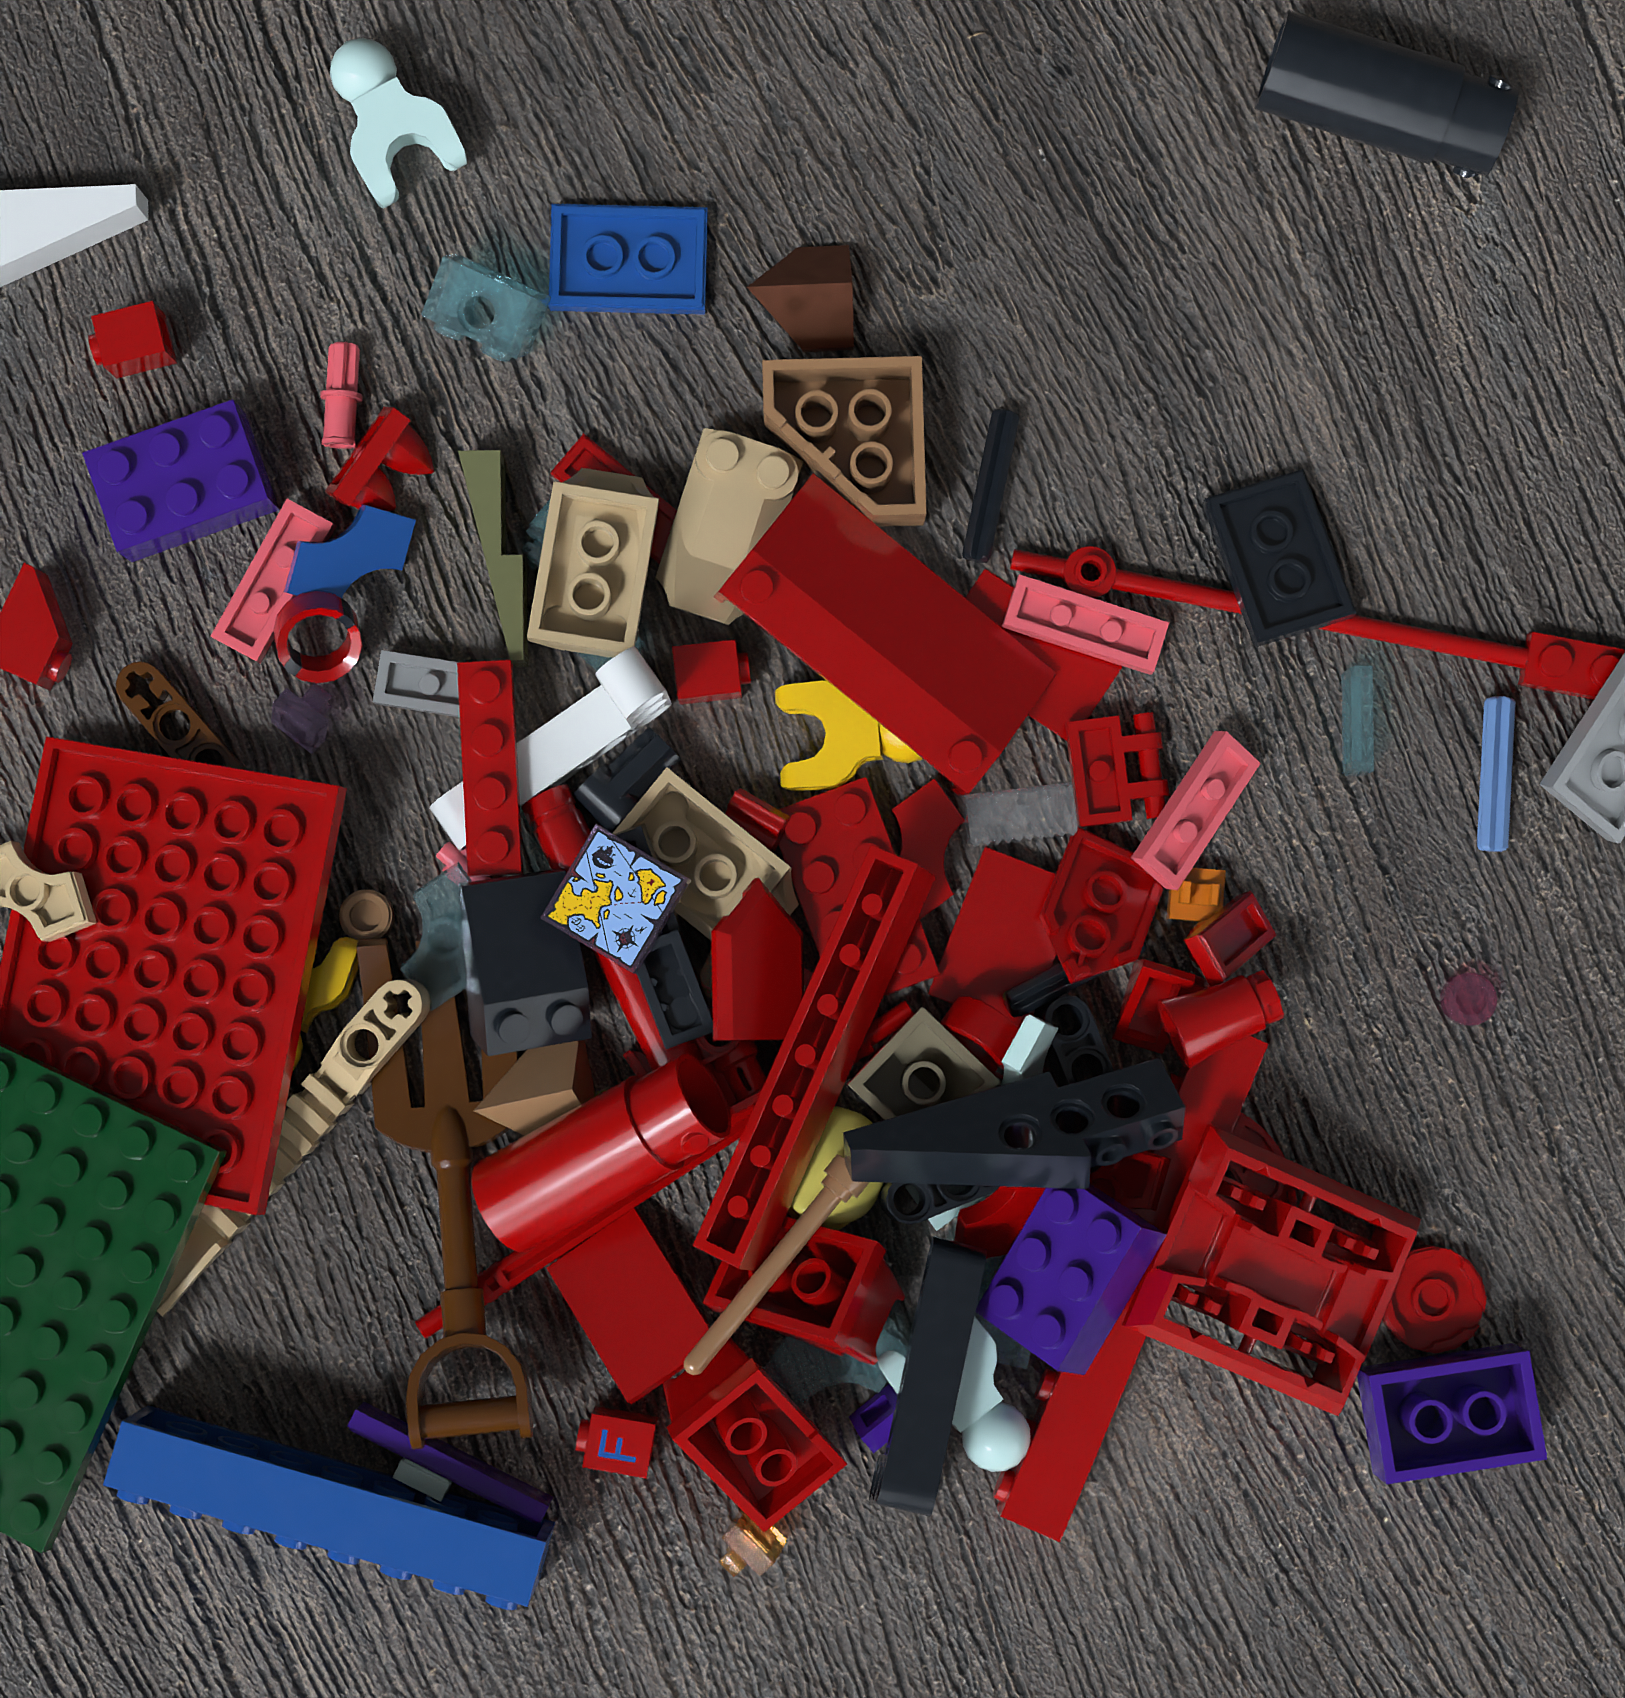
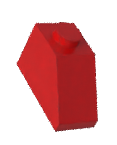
M23 563L0 612V669L51 691L54 683L61 682L70 668L72 654L69 651L73 643L48 575L29 564Z

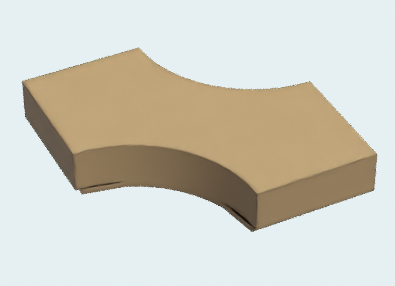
M9 841L0 845V908H11L26 917L41 941L51 942L97 923L82 873L47 874L29 861L19 842Z

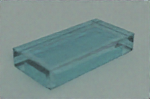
M1353 666L1341 674L1343 773H1345V776H1364L1374 772L1373 666Z

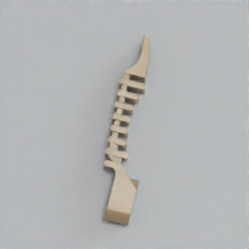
M399 979L387 982L381 986L342 1030L321 1062V1068L316 1073L309 1074L301 1083L305 1087L303 1092L295 1093L288 1099L286 1105L289 1108L284 1114L269 1196L280 1190L286 1183L284 1179L303 1163L301 1159L314 1151L320 1144L318 1140L322 1135L328 1134L337 1124L336 1119L340 1115L347 1113L355 1104L353 1102L355 1096L363 1094L372 1084L370 1083L371 1079L424 1021L430 1011L431 999L429 992L423 984L416 980ZM409 992L412 997L407 1004L413 1010L412 1013L407 1012L396 1015L393 1010L398 1003L393 998V995ZM363 1029L373 1032L378 1039V1051L371 1059H365L360 1056L355 1048V1038ZM203 1205L157 1309V1312L162 1317L170 1311L213 1261L233 1243L231 1241L233 1237L246 1229L251 1223L249 1219L253 1216L252 1214Z

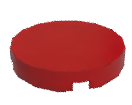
M1431 1245L1411 1248L1382 1321L1393 1337L1413 1349L1430 1353H1440L1456 1349L1472 1338L1480 1326L1478 1323L1482 1318V1312H1485L1487 1300L1482 1278L1469 1260L1451 1249Z

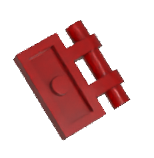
M1154 712L1133 715L1135 735L1122 736L1119 716L1065 723L1079 828L1132 821L1130 800L1144 799L1146 819H1157L1165 807V796H1169L1170 793L1168 779H1162L1159 750L1164 747L1162 733L1156 732ZM1125 753H1138L1142 782L1128 783Z

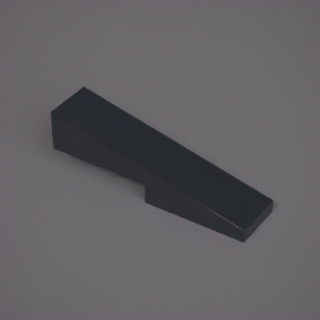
M645 823L609 836L626 845L629 850L636 851L637 856L635 860L641 854L659 865ZM599 850L594 856L601 858L603 851ZM604 853V856L602 857V860H604L605 862L608 861V856L606 853ZM672 899L659 921L649 919L655 924V929L633 964L665 1049L713 1032V1016ZM624 933L629 942L631 936L628 933Z

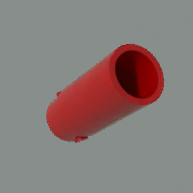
M689 1054L673 1057L669 1062L642 1077L631 1076L478 1161L472 1171V1189L478 1209L487 1226L504 1245L517 1252H526L675 1172L684 1165L685 1159L703 1153L707 1147L726 1138L731 1131V1116L726 1099L713 1075L697 1058Z

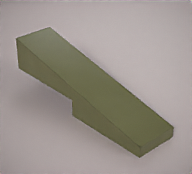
M501 450L458 451L509 658L515 667H529L527 639L528 563L523 555H507L506 460Z

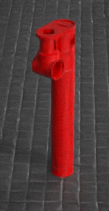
M563 784L531 798L521 806V810L529 826H533V834L551 869L563 868L566 871L568 880L571 875L580 877L573 870L592 840L593 834L581 810L576 808L575 805L577 803L568 784ZM623 933L621 935L620 940L622 943L628 944V942H626L625 934ZM595 938L588 942L652 1071L666 1064L673 1057H678L682 1054L692 1055L715 1078L726 1099L731 1118L755 1106L767 1078L756 1058L759 1050L754 1040H732L727 1045L720 1047L714 1044L710 1034L665 1049L634 966L630 968L618 959L593 945ZM741 1068H742V1070H743V1072H744V1074H745V1076H746V1078H747V1080H748V1082H749V1084H750V1086H751V1089H750V1087H749V1085H748V1083H747V1081H746V1079H745V1077H744V1075H743V1073H742V1071H741Z

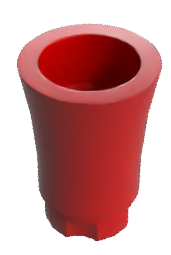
M1264 970L1255 972L1247 977L1239 975L1220 984L1192 993L1158 1000V1010L1164 1029L1174 1052L1186 1070L1191 1069L1209 1056L1237 1041L1265 1030L1267 1024L1284 1018L1278 992Z

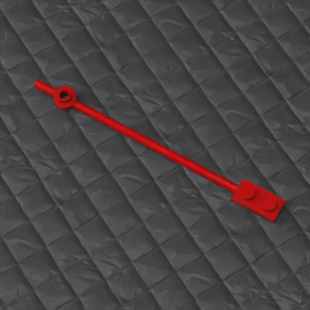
M1086 546L1079 548L1068 559L1018 549L1013 550L1011 570L1062 579L1067 590L1095 599L1102 598L1110 589L1242 614L1234 591L1116 569L1112 557L1098 547ZM1084 564L1095 565L1099 570V578L1094 581L1084 579L1081 574V567ZM1355 615L1352 619L1319 628L1341 634L1521 668L1519 686L1592 700L1595 699L1625 653V649L1538 632L1527 634L1524 648Z

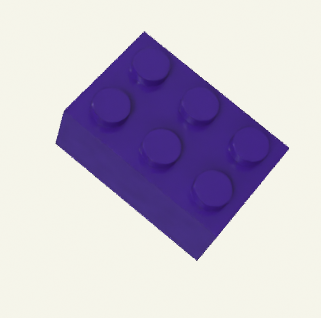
M233 399L82 453L116 552L131 562L280 510L246 413Z
M1091 1183L1089 1188L1086 1189L1046 1188L981 1298L975 1312L1055 1370L1085 1375L1167 1234Z
M1514 1343L1360 1367L1357 1379L1372 1471L1385 1484L1547 1460L1530 1351Z

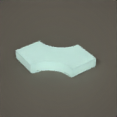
M1030 1014L1025 1017L1001 1061L1004 1065V1076L1001 1086L1043 1073L1045 1058L1058 1030L1057 1027Z

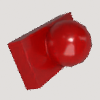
M1249 890L1237 895L1210 919H1205L1194 925L1184 941L1189 958L1201 969L1209 985L1213 986L1231 976L1276 936V933L1254 894Z

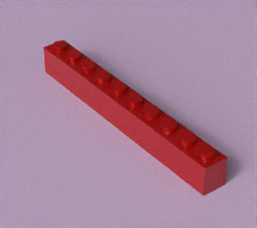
M1248 1036L1214 1053L1189 1070H1186L1182 1065L1178 1075L1169 1074L1186 1107L1183 1139L1161 1150H1146V1152L1170 1158L1171 1161L1157 1210L1136 1209L1131 1211L1162 1231L1207 1124L1230 1134L1232 1133L1269 1045L1268 1043ZM1138 1285L1085 1375L1061 1372L1055 1369L1052 1371L1048 1368L1043 1372L1034 1398L1041 1402L1033 1421L1025 1418L1030 1427L1031 1439L1027 1454L1012 1470L1008 1469L1001 1472L993 1492V1498L999 1500L997 1510L1000 1517L1061 1542L1146 1338V1335L1122 1325Z

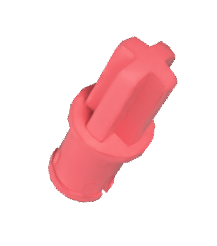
M336 342L330 344L328 349L326 390L320 392V398L325 400L324 431L321 442L325 447L337 449H352L356 447L357 403L362 402L363 395L358 393L360 349L358 345L353 343Z

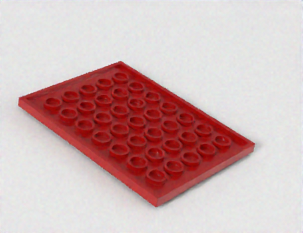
M46 736L23 851L34 866L47 874L82 873L97 923L51 942L41 941L28 919L11 909L0 964V1041L227 1150L204 1205L252 1215H265L347 788Z

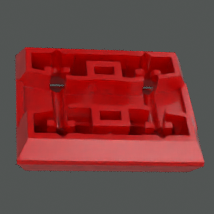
M1207 1124L1162 1229L1167 1236L1141 1278L1122 1325L1339 1416L1360 1367L1366 1359L1401 1276V1270L1417 1235L1421 1219ZM1230 1161L1304 1192L1298 1208L1224 1176ZM1316 1199L1325 1201L1330 1206L1375 1225L1376 1228L1371 1240L1311 1214ZM1183 1285H1185V1286H1187V1287H1189V1288L1194 1289L1195 1292L1190 1291L1189 1289H1187V1288L1184 1287ZM1172 1300L1214 1318L1243 1333L1244 1335L1239 1347L1165 1315L1170 1301ZM1297 1334L1302 1335V1336L1306 1337L1307 1339L1305 1340V1339L1301 1338L1300 1336H1298ZM1256 1340L1281 1350L1282 1348L1317 1362L1318 1365L1313 1377L1266 1357H1260L1251 1353Z

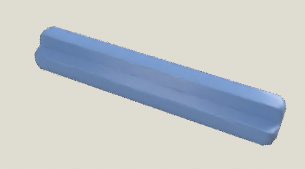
M1493 696L1487 698L1484 702L1477 847L1479 850L1487 852L1505 851L1508 848L1516 704L1514 699L1509 697Z

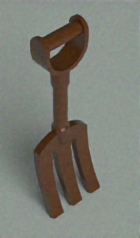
M446 932L418 934L415 941L419 983L423 984L429 992L431 999L430 1011L421 1023L425 1107L413 1108L404 1043L371 1079L375 1129L399 1145L412 1150L430 1153L431 1165L435 1168L437 1175L445 1291L440 1293L443 1338L439 1339L420 1355L409 1375L406 1396L409 1440L412 1450L424 1449L425 1439L520 1430L521 1438L533 1437L531 1388L525 1367L511 1349L486 1334L483 1289L478 1288L470 1165L474 1161L473 1149L494 1141L510 1130V1128L473 1111L481 1101L471 1102ZM387 938L358 940L357 955L364 1005L381 986L387 982L394 981ZM394 994L393 998L398 1003L397 994ZM398 1004L393 1010L396 1015L400 1014ZM367 1030L369 1059L376 1055L379 1043L375 1034ZM481 1049L483 1099L516 1063L518 1051L487 1056ZM466 1347L485 1348L498 1354L511 1370L516 1395L426 1405L423 1403L427 1378L435 1364L450 1352Z

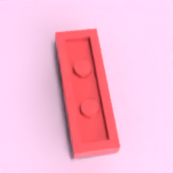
M286 499L210 637L261 664L275 639L274 625L277 614L287 601L296 597V595L284 592L297 541H327L331 538L336 526L323 517Z
M1019 574L1002 627L1152 675L1155 671L1170 622Z
M1214 731L1131 858L1164 888L1178 890L1261 763L1227 731Z

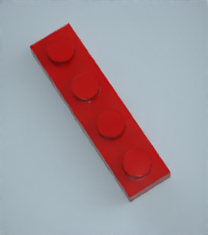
M511 660L457 663L467 873L469 877L523 874L513 662Z

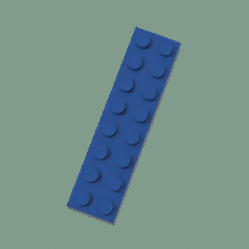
M148 1405L121 1422L103 1486L117 1489L116 1496L127 1502L148 1504L150 1499L169 1504V1511L183 1518L201 1519L202 1514L222 1519V1527L232 1532L250 1535L254 1534L255 1529L276 1535L274 1541L288 1548L304 1550L307 1548V1544L328 1550L327 1556L340 1563L357 1565L361 1559L381 1565L380 1572L393 1578L410 1580L414 1574L434 1580L432 1586L445 1593L463 1595L466 1589L486 1595L485 1601L488 1604L506 1610H516L518 1605L528 1607L539 1583L556 1523L543 1518L541 1523L535 1524L501 1506L449 1491L440 1502L392 1478L393 1475Z

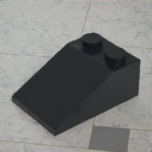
M563 868L459 883L470 1036L487 1056L592 1038L589 990L579 937L570 932L566 927L545 917L553 909L552 905L557 900L560 891L567 881L566 871Z

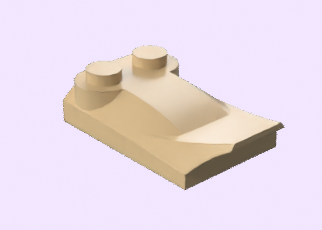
M708 428L703 429L655 578L663 586L667 594L669 606L729 625L737 617L744 614L727 600L720 603L714 598V595L791 501L803 464L802 460L780 448L732 432Z
M581 468L573 477L564 482L553 481L527 633L528 641L554 649L612 658L622 651L636 646L659 506V499L651 495L642 477Z
M669 768L662 772L612 833L613 835L645 823L661 868L684 879L676 886L677 892L672 896L676 913L709 940H711L713 928L723 916H727L732 912L743 898V891L754 878H760L789 916L799 905L792 885L791 867Z

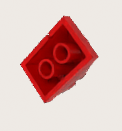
M785 1217L770 1253L797 1220ZM820 1226L744 1321L810 1344L829 1353L844 1356L846 1353L860 1362L875 1365L878 1362L876 1345L894 1302L896 1300L903 1301L905 1293L883 1258L886 1249L878 1241ZM721 1261L703 1304L713 1312L721 1314L756 1271L738 1269Z
M731 1337L702 1373L691 1375L684 1371L678 1377L670 1378L663 1383L671 1424L666 1428L672 1440L763 1532H766L848 1465L841 1452L757 1362L743 1352Z

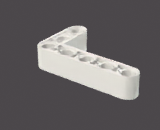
M635 646L622 651L596 671L595 676L600 682V686L517 743L520 812H522L521 806L528 800L548 789L559 786L655 719L671 705L666 689ZM462 781L429 807L459 851H463V847L466 848Z

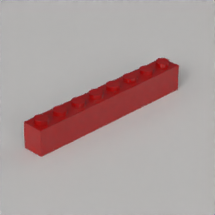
M870 845L692 1245L693 1247L738 1269L756 1271L768 1257L936 878L935 875L920 865Z

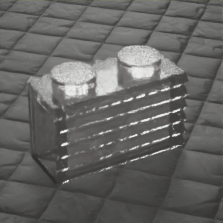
M1071 782L962 796L967 843L973 848L978 847L979 844L988 846L990 842L993 845H999L1000 842L1009 844L1011 840L1018 843L1022 839L1024 841H1031L1032 838L1035 840H1041L1043 837L1052 839L1053 836L1059 838L1063 837L1064 834L1066 836H1073L1078 830Z

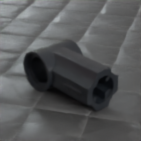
M648 727L610 765L604 764L578 788L573 796L609 834H612L666 768L672 770L681 761V758L658 734Z

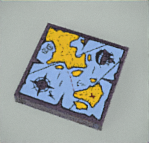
M595 824L543 912L541 919L626 970L636 974L691 880Z

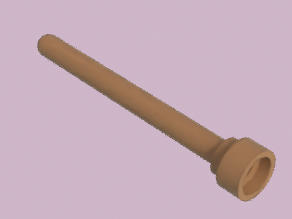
M837 1154L824 1169L826 1177L821 1182L824 1188L684 1360V1368L687 1373L698 1375L704 1371L840 1201L847 1203L851 1196L857 1199L870 1183L852 1181L845 1165V1158Z

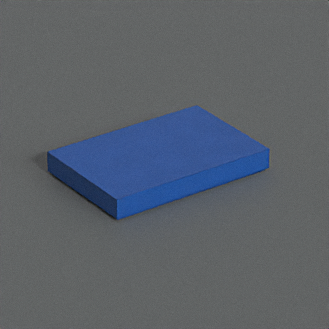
M552 204L549 273L550 311L705 315L708 208Z

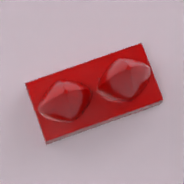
M383 407L324 492L341 504L353 506L357 509L362 505H367L384 511H392L396 508L395 494L387 476L378 467L380 463L399 472L424 475L434 472L432 458L421 437L408 425L411 420L394 407Z

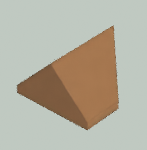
M585 1040L527 1049L473 1111L525 1136L595 1097L596 1094Z

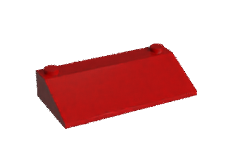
M814 473L714 595V598L720 603H723L724 600L732 603L954 784L950 790L958 796L969 795L1003 752L1057 674Z

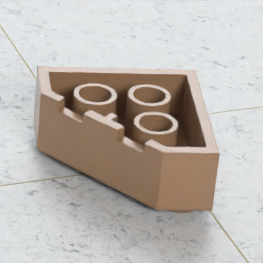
M922 356L762 360L764 426L823 482L878 527L923 526L926 518Z

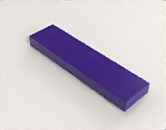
M363 1402L355 1409L347 1425L350 1431L535 1524L541 1523L553 1499V1496L438 1438L425 1439L424 1449L412 1450L409 1440L408 1423L366 1402Z

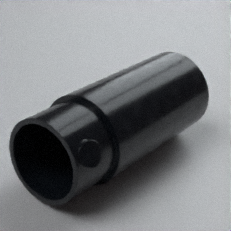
M1288 10L1273 45L1254 109L1426 164H1430L1433 160L1453 166V172L1464 178L1478 175L1486 177L1492 170L1507 137L1515 113L1519 90L1513 88L1502 76L1490 74L1489 79L1466 73L1465 66Z

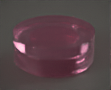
M1461 973L1451 977L1444 984L1440 994V1004L1444 1014L1452 1022L1459 1025L1474 1026L1484 1023L1492 1016L1497 1005V995L1492 983L1484 976L1476 973Z

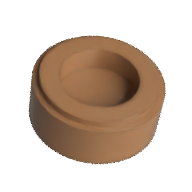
M359 890L344 900L340 908L339 919L342 929L349 937L357 940L384 938L391 931L394 925L395 912L391 902L383 894L373 890Z

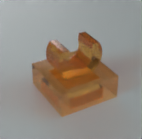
M741 1510L722 1537L729 1546L726 1548L727 1553L718 1562L733 1577L747 1564L761 1576L775 1563L788 1540L774 1526L763 1532Z

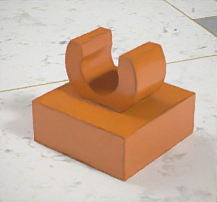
M1192 868L1178 890L1169 889L1166 919L1193 922L1210 919L1223 908L1226 870Z

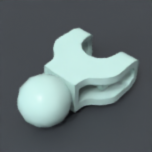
M358 38L346 41L335 52L331 61L330 77L335 90L342 98L351 102L358 116L357 127L351 139V158L378 206L384 209L399 199V191L393 181L390 168L394 155L403 147L414 144L429 147L440 159L444 168L450 171L457 170L466 165L467 156L443 107L426 97L413 96L406 92L396 77L397 68L393 56L386 47L372 39Z
M974 1316L952 1424L960 1433L962 1432L963 1447L971 1461L978 1467L991 1472L1006 1471L1017 1466L1026 1456L1031 1442L1030 1427L1021 1412L1014 1406L1001 1402L1004 1399L996 1389L993 1379L997 1364L996 1344ZM888 1350L877 1357L878 1366L898 1395L905 1357L894 1350Z

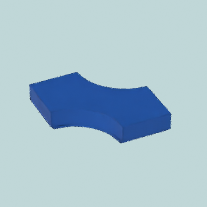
M362 505L352 524L338 536L323 542L297 541L284 592L298 596L302 593L321 591L335 594L342 599L348 587L355 580L369 572L379 569L402 570L416 520Z

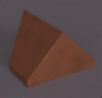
M849 245L797 247L747 286L751 293L802 349V352L854 350L853 287Z

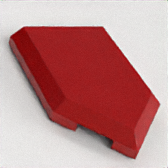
M1077 826L1071 832L1039 915L1070 984L1134 962L1139 958L1164 889L1157 880L1131 858L1134 852Z
M754 878L743 891V898L732 912L727 916H723L711 931L713 1041L784 1040L804 995L803 932L760 878Z

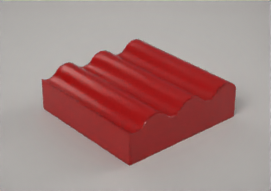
M742 788L735 791L725 815L772 853L775 852L785 831L784 829L791 818L789 815Z

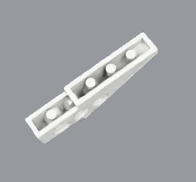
M136 184L0 190V287L148 221V199Z

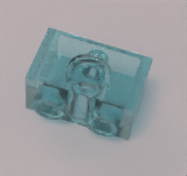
M452 254L443 256L421 316L434 321L433 329L438 333L460 341L463 340L464 336H467L482 343L480 350L484 354L503 362H510L511 357L518 359L529 355L551 296L462 255ZM480 296L488 299L494 307L495 315L490 325L482 323L475 314V304Z

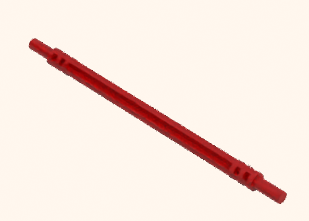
M905 1000L872 1021L853 1065L859 1062L858 1060L873 1053L875 1050L872 1046L900 1029L914 1015ZM754 1107L731 1118L730 1134L726 1138L707 1147L703 1153L685 1159L684 1165L680 1169L526 1252L513 1251L500 1261L491 1264L483 1272H479L477 1274L478 1288L483 1289L484 1306L498 1299L503 1293L509 1292L517 1284L740 1139ZM441 1304L415 1321L418 1330L425 1339L443 1328Z

